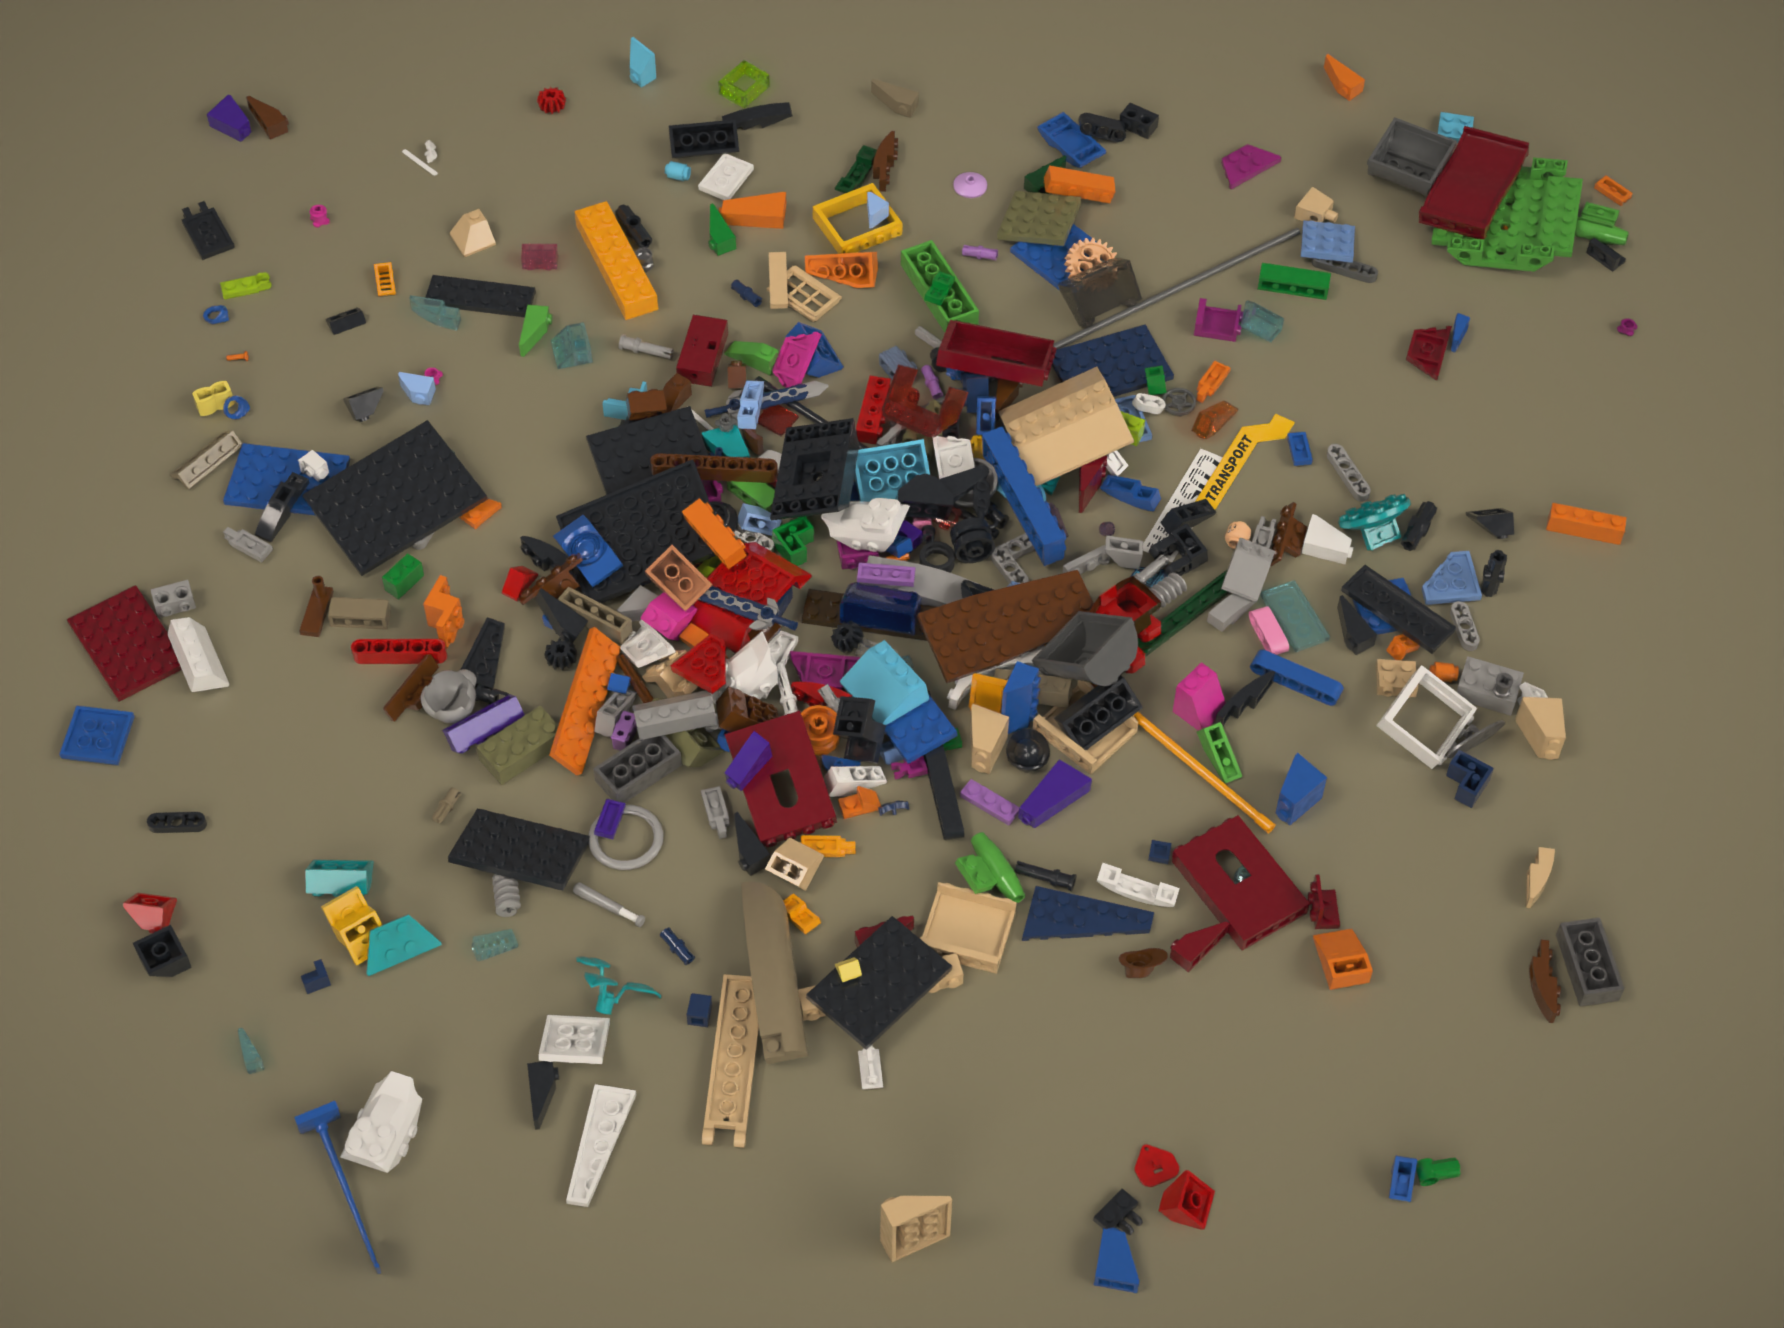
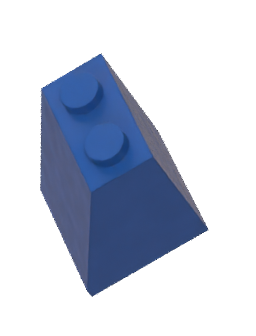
M1299 753L1295 755L1280 791L1275 812L1281 821H1285L1288 825L1294 823L1322 799L1327 780L1323 773Z

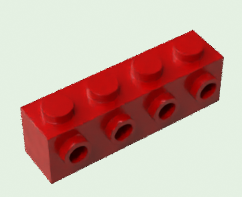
M869 376L856 426L859 442L876 445L878 438L882 437L883 427L881 426L886 423L887 414L885 410H889L890 400L888 399L892 397L894 389L891 386L890 378Z

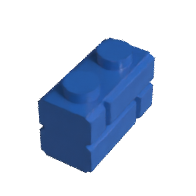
M977 396L976 434L978 435L995 429V397Z

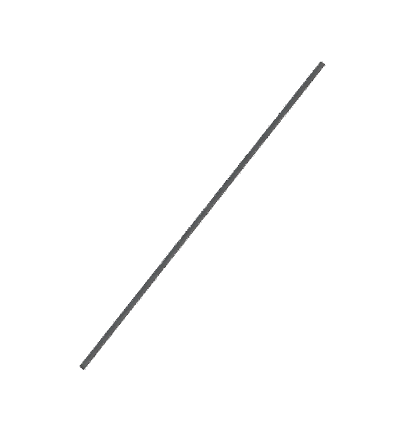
M1295 228L1070 335L1054 343V347L1060 349L1300 234V230ZM1018 361L1014 362V363H1017V364L1025 365V364L1022 363V362H1018ZM988 376L989 382L997 379L996 377ZM961 387L936 399V401L940 405L945 404L947 401L965 394L966 390H963ZM929 403L890 421V427H894L905 416L913 419L924 414L925 407Z

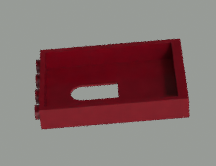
M950 320L938 349L936 366L1042 387L1044 380H1048L1057 347H1054L1055 340ZM992 356L1022 362L1025 365L992 359Z
M800 710L725 734L732 760H734L754 731L770 743L771 759L743 789L758 838L764 847H773L777 842L786 841L789 838L795 839L796 836L801 834L810 835L817 829H828L837 823V817ZM789 769L798 801L793 807L785 808L779 804L770 775Z
M1239 815L1226 819L1221 825L1211 827L1205 834L1195 836L1187 844L1179 845L1173 850L1172 863L1220 923L1225 921L1230 923L1228 934L1241 950L1248 948L1308 913L1310 905L1308 900ZM1222 850L1232 852L1251 876L1234 884L1216 861V854Z

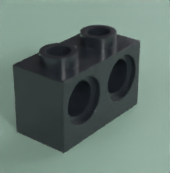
M1129 103L1120 114V121L1124 123L1126 130L1146 139H1149L1158 127V114L1133 103Z

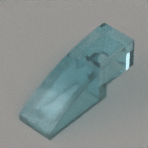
M410 295L411 310L435 325L458 330L461 322L459 308L447 307L443 300Z

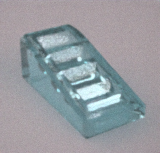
M509 929L475 936L471 946L476 960L481 961L518 948V943L513 930ZM507 937L509 943H505L504 938Z
M238 1028L247 1072L252 1074L265 1070L263 1061L243 1028Z

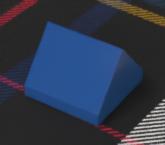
M611 673L607 690L626 694L630 686V677Z

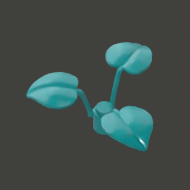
M576 957L577 962L596 966L600 970V975L588 972L584 974L591 988L600 985L595 1008L597 1012L611 1014L614 1003L618 1004L625 990L653 993L661 999V995L652 987L634 982H627L618 995L614 997V993L606 991L607 985L617 986L618 982L604 977V967L610 968V964L598 958Z

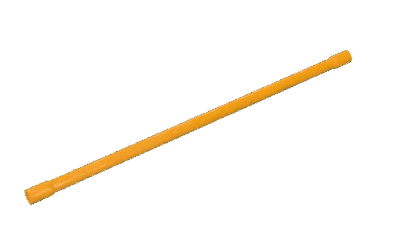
M1137 712L1133 715L1143 729L1253 819L1265 832L1269 834L1275 828L1276 824L1264 814L1258 812L1142 714Z

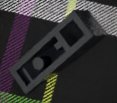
M1207 499L1172 508L1160 523L1165 531L1171 535L1172 531L1187 523L1192 528L1214 516L1217 512Z
M541 588L535 600L555 633L563 641L567 638L569 643H574L588 620Z
M1343 595L1340 596L1337 609L1344 642L1349 650L1358 655L1375 645L1377 634Z
M736 812L734 813L739 853L738 863L743 871L746 870L752 876L766 868L770 860V853L740 814Z
M548 1061L527 1063L535 1130L540 1129L556 1090L555 1080H559L558 1067L554 1068L553 1062Z

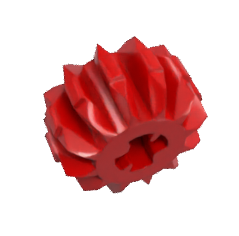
M552 87L550 89L544 88L543 91H539L537 98L540 110L545 111L546 114L548 112L552 114L553 112L559 113L560 110L564 109L566 102L563 90H559L558 87L554 89Z

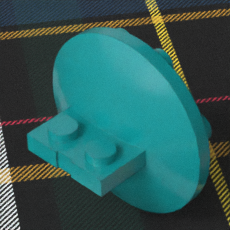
M1393 494L1385 497V500L1364 502L1360 504L1361 508L1358 509L1356 507L1350 508L1338 520L1340 528L1361 530L1367 550H1373L1383 546L1385 543L1401 538L1396 517L1401 515L1411 505V502L1405 494L1398 496Z

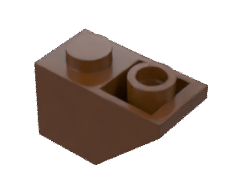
M742 360L731 361V364H728V388H744L746 383V363H742Z

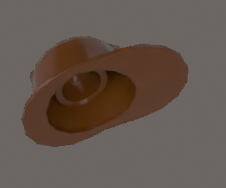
M1160 948L1130 951L1119 956V962L1125 967L1127 978H1146L1151 974L1155 966L1161 965L1168 959V953Z

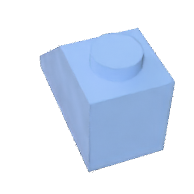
M399 372L400 386L412 403L430 405L436 390L434 378Z
M745 503L742 504L738 515V523L741 529L771 536L772 530L779 527L782 520L771 521L770 512L761 507Z

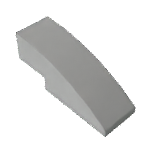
M1233 593L1208 613L1207 622L1222 632L1230 624L1233 625L1256 602Z

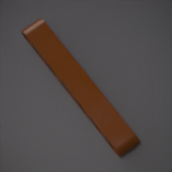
M659 453L653 455L650 459L652 475L693 459L701 480L773 483L778 477V464L774 459Z

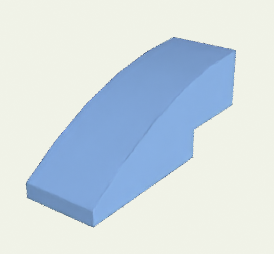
M746 381L737 415L738 428L756 429L761 410L764 381Z

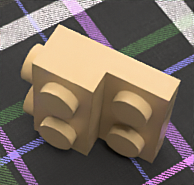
M1377 659V695L1387 697L1398 696L1416 671V661ZM1418 685L1415 687V689L1408 698L1416 697Z

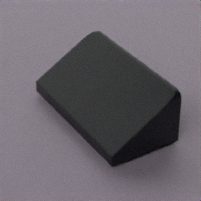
M358 307L325 319L334 335L366 323L363 311Z

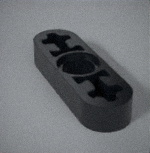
M201 812L153 813L147 818V825L153 833L201 832L207 826L205 816ZM175 819L182 820V823L178 826L171 825Z

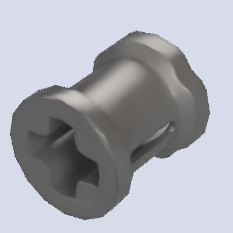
M1501 673L1496 677V684L1493 688L1495 696L1500 698L1509 696L1510 688L1514 682L1511 675Z

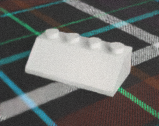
M190 617L170 620L168 637L191 692L229 687L228 679L206 628Z

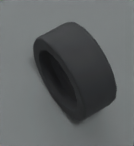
M933 541L922 547L919 562L921 565L950 573L955 564V552L947 543ZM931 554H942L948 558V561L942 565H933L927 562L926 558Z

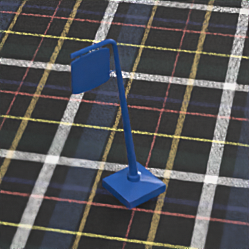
M332 1101L294 1118L300 1134L316 1130V1133L320 1134L377 1274H381L380 1265L376 1260L327 1130L329 1123L341 1118L336 1101Z

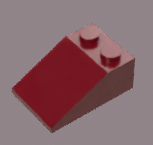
M1107 455L1089 462L1079 469V513H1083L1101 486L1102 478H1105L1106 467L1103 466H1107Z

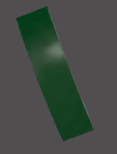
M863 145L856 155L855 163L845 178L841 177L835 186V190L848 193L860 188L872 169L877 149Z

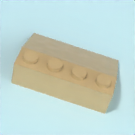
M899 1196L888 1198L881 1204L880 1241L891 1262L950 1236L951 1196Z

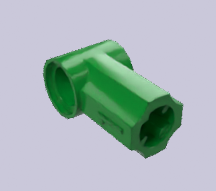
M1456 1157L1433 1161L1431 1158H1424L1418 1160L1416 1165V1172L1421 1186H1430L1439 1180L1460 1177L1461 1174L1460 1164Z

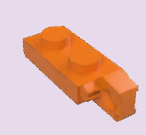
M1214 361L1198 383L1196 400L1203 403L1207 395L1212 396L1230 373L1231 368Z

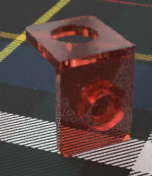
M952 508L951 511L955 513L953 521L934 518L938 528L947 531L952 529L959 521L961 510Z

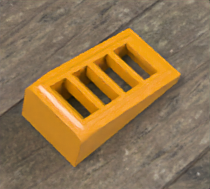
M391 262L374 264L378 297L396 295ZM389 272V274L379 275V273ZM389 277H390V279L379 280L380 278H389ZM383 283H391V284H389V285H381V286H380V284H383ZM385 288H391V289H392V290L381 291V289H385Z

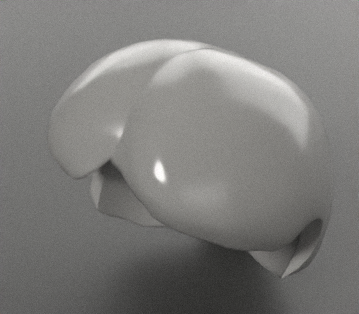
M467 669L457 672L443 670L436 673L430 685L425 686L421 693V703L426 713L432 718L449 724H454L468 717L474 708L476 698L474 688L476 685L475 674Z

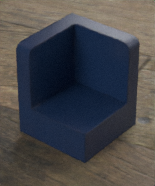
M322 959L314 961L316 970L301 975V980L307 994L331 986Z
M691 994L687 1010V1025L708 1027L712 1010V996Z

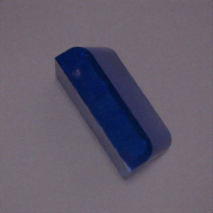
M854 582L847 586L841 599L840 623H843V621L848 623L852 620L861 627L915 635L918 622L917 615L921 610L922 598L913 591L908 592L895 588L889 589Z

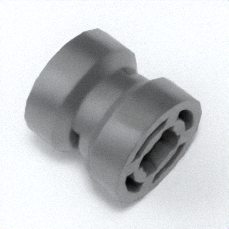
M646 247L637 249L635 255L644 272L650 271L653 268L652 251Z

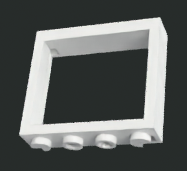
M1421 665L1413 673L1376 726L1433 769L1437 764L1441 766L1447 759L1445 754L1456 746V738L1460 739L1466 731L1464 729L1465 725H1469L1474 720L1472 715L1477 708ZM1418 683L1461 715V718L1436 754L1392 721Z

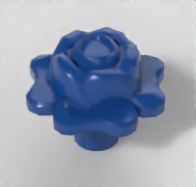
M946 368L947 376H950L952 380H961V373L964 371Z

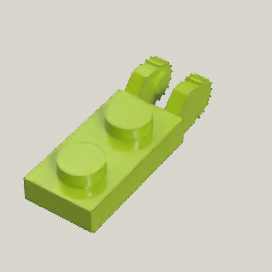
M263 272L258 273L256 276L220 282L223 298L230 299L270 289L272 284L269 281V273Z

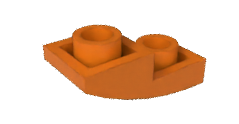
M690 623L678 638L692 649L709 634Z

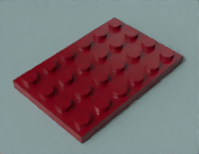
M136 585L67 619L69 626L118 702L182 670L167 631Z

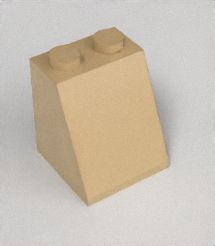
M1522 697L1515 718L1516 723L1538 758L1558 759L1566 739L1562 698Z
M975 704L971 706V767L978 772L990 774L1008 738L1009 717Z

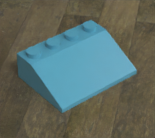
M924 439L858 450L854 480L860 501L870 502L875 498L895 499L898 490L916 475L930 474Z
M885 640L868 649L840 680V684L852 697L875 700L872 719L884 725L891 723L929 700L925 682Z

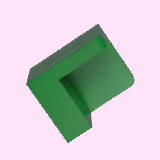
M1163 366L1145 368L1148 394L1166 393Z

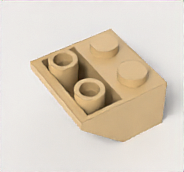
M789 838L774 851L765 869L806 891L824 855Z

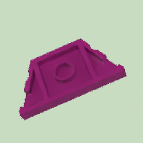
M1247 144L1223 157L1221 164L1225 170V176L1228 178L1229 188L1233 189L1281 162V156Z
M790 651V658L800 681L828 684L842 691L844 687L840 684V680L861 658Z

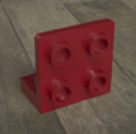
M1315 874L1314 881L1310 882L1311 892H1308V902L1312 904L1310 920L1314 922L1315 929H1339L1340 920L1336 891L1322 890L1320 875Z

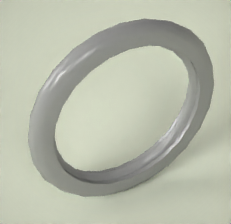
M626 805L623 814L638 815L644 818L652 827L654 833L653 843L643 856L629 861L612 859L603 853L598 843V836L594 835L600 815L595 819L588 833L590 836L588 844L594 857L603 865L617 870H632L646 865L655 858L663 843V829L657 817L649 810L640 806Z

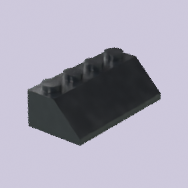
M736 119L669 125L672 158L740 152Z
M1120 675L1118 681L1109 686L1097 685L1054 717L1063 733L1084 750L1090 748L1143 708L1123 676Z

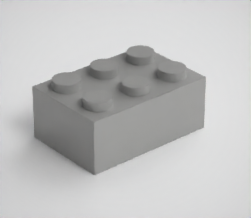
M1467 656L1457 693L1473 705L1511 716L1524 673ZM1501 673L1511 675L1514 680L1509 696L1506 698L1497 697L1493 693L1496 677Z

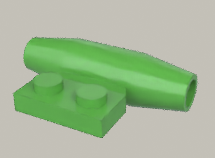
M1586 202L1581 216L1577 217L1575 236L1588 240L1595 238L1604 244L1625 245L1629 232L1614 226L1620 210Z
M984 832L973 836L971 843L977 856L972 854L960 857L955 862L975 894L986 892L996 886L1006 898L1017 903L1025 898L1023 888L1015 871L1001 850Z

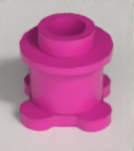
M314 205L310 208V220L313 221L314 227L318 228L321 225H328L330 223L329 218L326 217L327 209L325 206Z

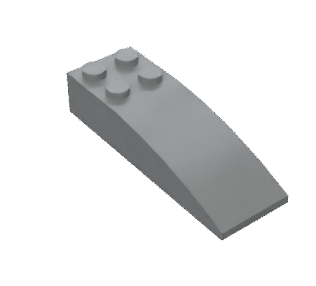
M876 556L868 557L867 563L916 567L914 587L862 583V596L937 607L963 599L961 583L963 580H968L966 578L912 562Z

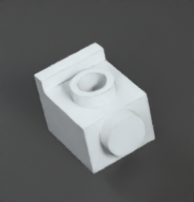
M313 450L298 460L301 472L306 473L317 481L324 479L329 474L327 462Z

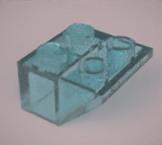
M1247 300L1245 302L1241 327L1271 343L1282 331L1284 318L1255 302Z
M584 322L566 325L551 340L557 369L593 362Z

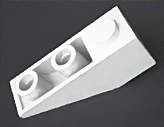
M880 766L831 767L823 778L830 797H845L857 793V786L870 789L887 783Z

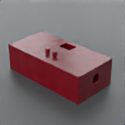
M693 314L676 366V373L690 380L691 384L712 387L728 337V320Z

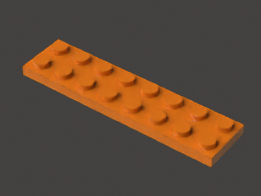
M595 627L589 629L549 756L575 775L583 773L595 734L597 711L604 705L611 673H614L617 663L616 658L621 650L619 645Z

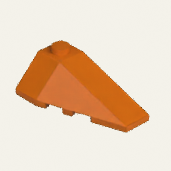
M877 251L806 255L805 270L810 275L855 288L875 287L878 271Z

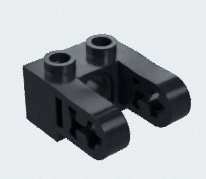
M1187 523L1172 531L1171 535L1155 543L1149 549V553L1154 560L1160 555L1166 556L1176 550L1182 556L1165 568L1164 573L1167 577L1170 573L1182 576L1208 561L1206 547Z

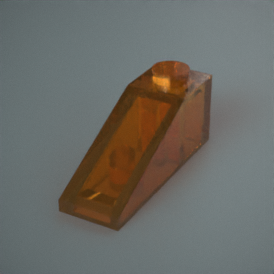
M1221 401L1200 411L1191 431L1195 432L1202 439H1208L1214 436L1239 409L1226 401Z

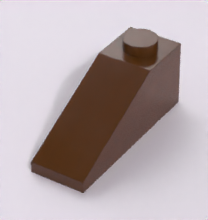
M251 96L246 97L249 110L270 140L288 133L287 125H289V122L285 115H282L278 109Z
M998 378L995 402L996 421L1000 418L998 412L1009 407L1019 395V388H1023V383Z

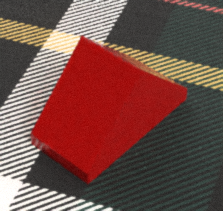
M524 566L511 567L504 583L502 594L518 602L520 594L531 586L539 576L538 573Z

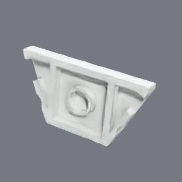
M935 433L932 434L939 479L975 468L972 445L969 439H957L952 436L945 438Z
M643 620L639 622L641 625L637 632L632 631L629 638L620 647L623 654L638 668L676 652L653 627Z

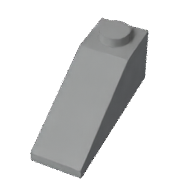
M630 690L626 694L614 692L597 711L594 732L611 737L616 722L620 719L623 711L629 712L637 693Z

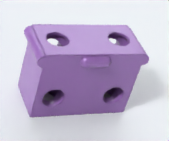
M623 711L620 719L616 722L611 736L613 749L621 751L631 744L637 732L634 713Z

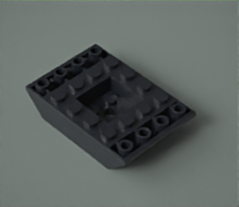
M853 418L786 428L770 515L771 521L840 512L849 507L859 450L857 431Z

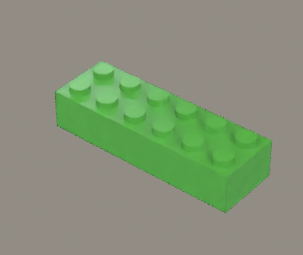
M933 240L901 251V266L923 300L926 292L932 286V280L939 271L955 276V281L940 306L924 300L944 332H946L950 320L975 325L979 324L978 308Z

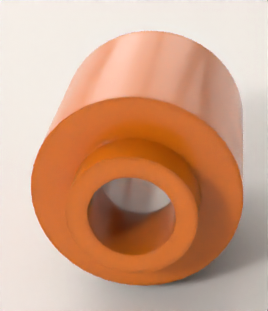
M1434 662V665H1430L1429 671L1443 682L1451 683L1452 681H1457L1459 668L1454 666L1453 663Z

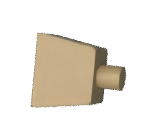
M1312 187L1296 206L1294 218L1300 221L1323 223L1327 219L1335 223L1339 214L1332 211L1334 201Z

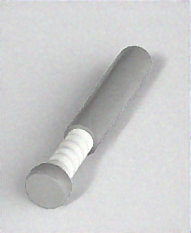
M580 882L574 885L573 892L576 895L618 916H624L635 922L637 927H641L644 924L645 916H638L628 911L624 906Z

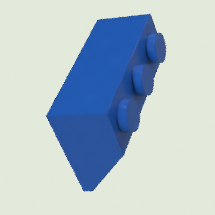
M798 322L785 336L796 337L801 334L810 335L813 332L822 334L807 368V375L819 378L844 368L822 330Z

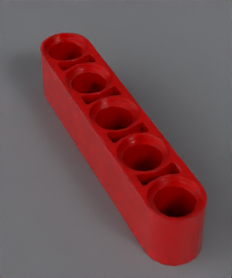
M357 639L351 644L354 661L358 664H419L427 654H430L437 664L443 663L447 659L445 643L441 639Z

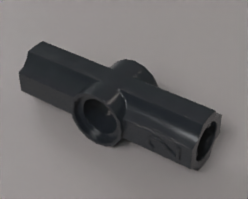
M620 205L615 210V214L625 227L627 235L633 238L639 248H648L652 243V238L641 224L640 217L635 215L628 205Z
M1430 501L1423 502L1416 515L1412 516L1407 531L1401 540V545L1404 549L1408 551L1415 550L1422 537L1426 536L1431 521L1437 512V507L1434 503Z
M1495 550L1494 553H1491L1488 564L1484 565L1481 593L1486 597H1492L1494 594H1497L1500 583L1504 581L1507 555L1501 550Z

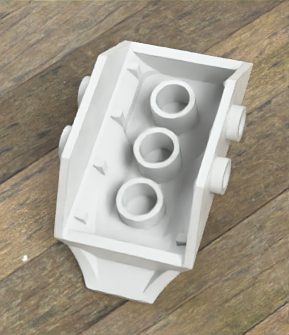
M875 498L870 502L850 501L848 508L840 512L822 514L821 519L828 526L830 537L850 548L885 552L894 542L910 506L900 504L896 499Z
M762 631L733 657L726 659V684L711 694L713 703L716 704V701L728 686L739 689L743 693L760 700L778 683L777 666Z
M391 1071L382 1081L375 1084L364 1109H360L357 1121L349 1131L345 1148L340 1156L341 1158L388 1173L399 1164L402 1156H406L409 1148L408 1143L417 1133V1122L422 1104V1098L417 1094L411 1077Z

